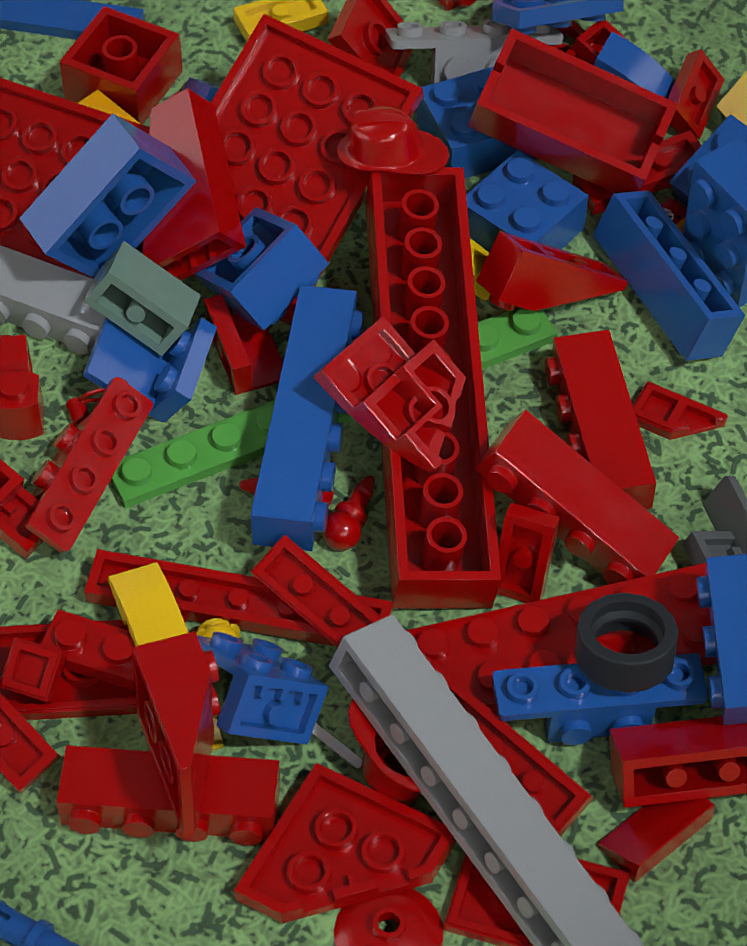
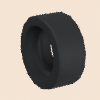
M631 593L605 595L590 602L580 614L577 626L575 657L579 669L592 682L608 690L626 693L645 691L662 683L673 671L679 630L674 616L661 603L644 595ZM624 630L636 632L649 638L657 647L645 653L624 654L614 652L602 646L596 638L608 632Z

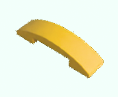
M157 562L108 576V582L123 624L128 625L135 646L188 633L174 595ZM216 717L213 718L214 743L212 751L224 748L220 728L216 726Z

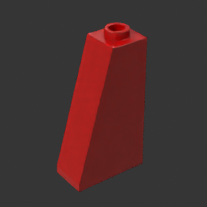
M189 88L172 94L167 100L151 108L149 135L168 145L197 182L143 240V255L180 281L246 247L215 105Z

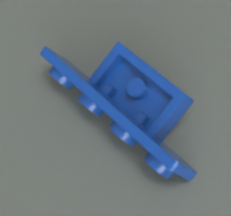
M696 653L675 655L673 671L662 683L645 691L630 693L608 690L592 682L579 669L578 663L496 670L492 676L498 718L501 721L545 718L544 729L547 743L562 741L567 745L583 744L591 738L610 736V729L650 725L653 722L656 708L706 703L708 698L701 659Z

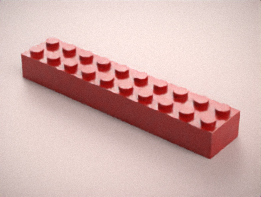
M443 167L438 172L428 175H405L382 171L370 172L365 206L373 324L384 316L415 353L434 339L466 377L461 396L454 405L455 416L452 427L445 434L439 457L442 458L441 464L434 471L428 473L381 442L393 608H493L501 583V569L493 488L488 484L486 478L474 469L489 449L464 168Z

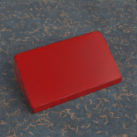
M706 797L645 805L602 839L597 846L622 871L630 872V879L636 883L710 822L715 805Z

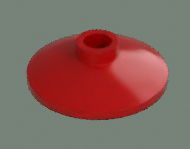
M413 888L342 907L334 926L335 946H442L444 939L443 924L437 909L426 896ZM385 920H392L399 925V928L394 932H384L379 928V925Z

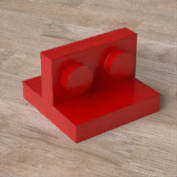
M346 0L327 39L332 46L398 77H401L413 50L392 49L387 42L385 29L397 28L399 23L404 22L387 0Z

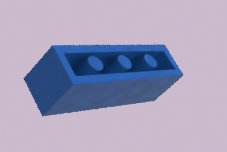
M650 191L613 193L593 236L686 361L722 357L743 321L745 314Z

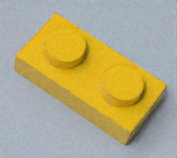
M257 0L233 8L234 21L246 42L263 14L302 32L329 24L328 10L322 0Z

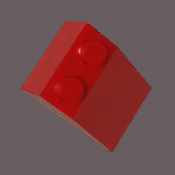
M195 631L132 647L138 720L184 838L195 836L214 743L213 718L220 715L219 700L212 683L219 681L217 663L211 650L203 651Z

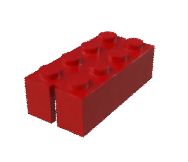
M511 28L478 99L468 127L613 193L639 192L646 181L678 103Z

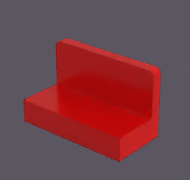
M222 295L204 299L206 320L217 326L212 341L234 394L239 395L278 384L283 362L268 327L262 330L243 320L238 314L231 316Z

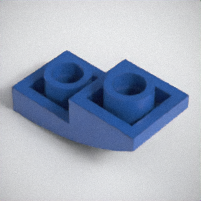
M613 31L594 63L596 67L667 99L675 83L674 78L650 55Z

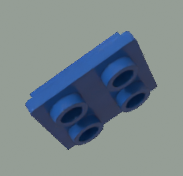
M105 317L83 375L86 379L102 388H106L109 381L115 377L125 379L129 385L153 402V407L148 415L165 423L191 401L217 326L201 317L188 330H185L161 356Z
M214 632L212 638L197 635L203 651L211 650L217 665L234 675L216 726L228 734L308 745L329 686L311 675L313 670L311 666L292 658H284L281 656L282 648L263 639L254 638L252 644H245L242 640L223 632Z

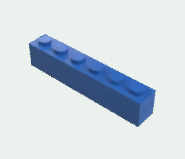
M300 285L251 511L253 545L273 547L285 534L302 550L313 551L316 532H325L328 503L322 502L324 491L332 492L334 488L336 463L330 462L332 452L340 453L342 447L343 423H338L339 413H348L325 391L313 376L364 332L365 311H357V291Z

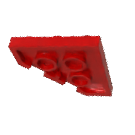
M316 763L234 889L235 899L282 924L430 884L435 879L457 840L444 823Z

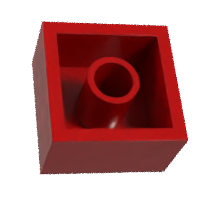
M103 6L59 61L64 99L78 103L96 90H99L143 125L151 114V108L158 105L183 72L180 34Z

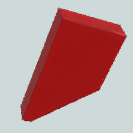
M649 381L646 382L633 404L639 427L669 440L724 427L728 419V414Z

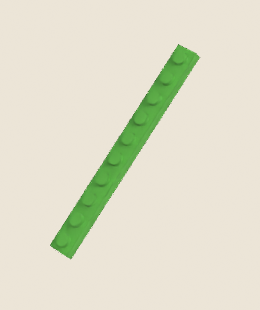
M517 307L514 311H506L478 322L482 370L552 343L553 338L558 337V332L544 311H532ZM275 400L123 458L110 481L124 508L126 509L264 455ZM339 413L338 423L344 424L354 420L349 414Z

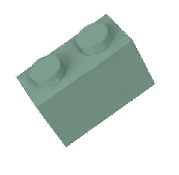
M123 241L98 270L83 302L162 356L188 328L201 295Z

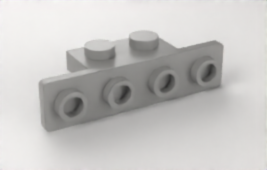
M493 19L483 21V26H466V23L461 21H444L440 23V27H424L423 24L417 22H402L397 25V28L385 29V38L392 49L432 48L431 84L493 67L510 32V26L493 21ZM536 26V32L526 34L548 45L563 44V34L557 27Z

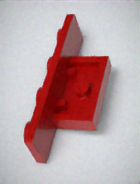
M115 377L108 384L92 413L78 425L74 426L72 423H69L61 431L53 444V447L59 451L52 462L48 459L42 464L31 481V484L36 487L32 495L39 502L26 522L25 526L29 531L60 553H66L72 548L150 413L153 402L120 377Z

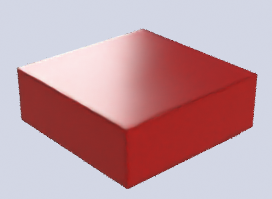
M14 637L0 680V687L52 703L67 653Z

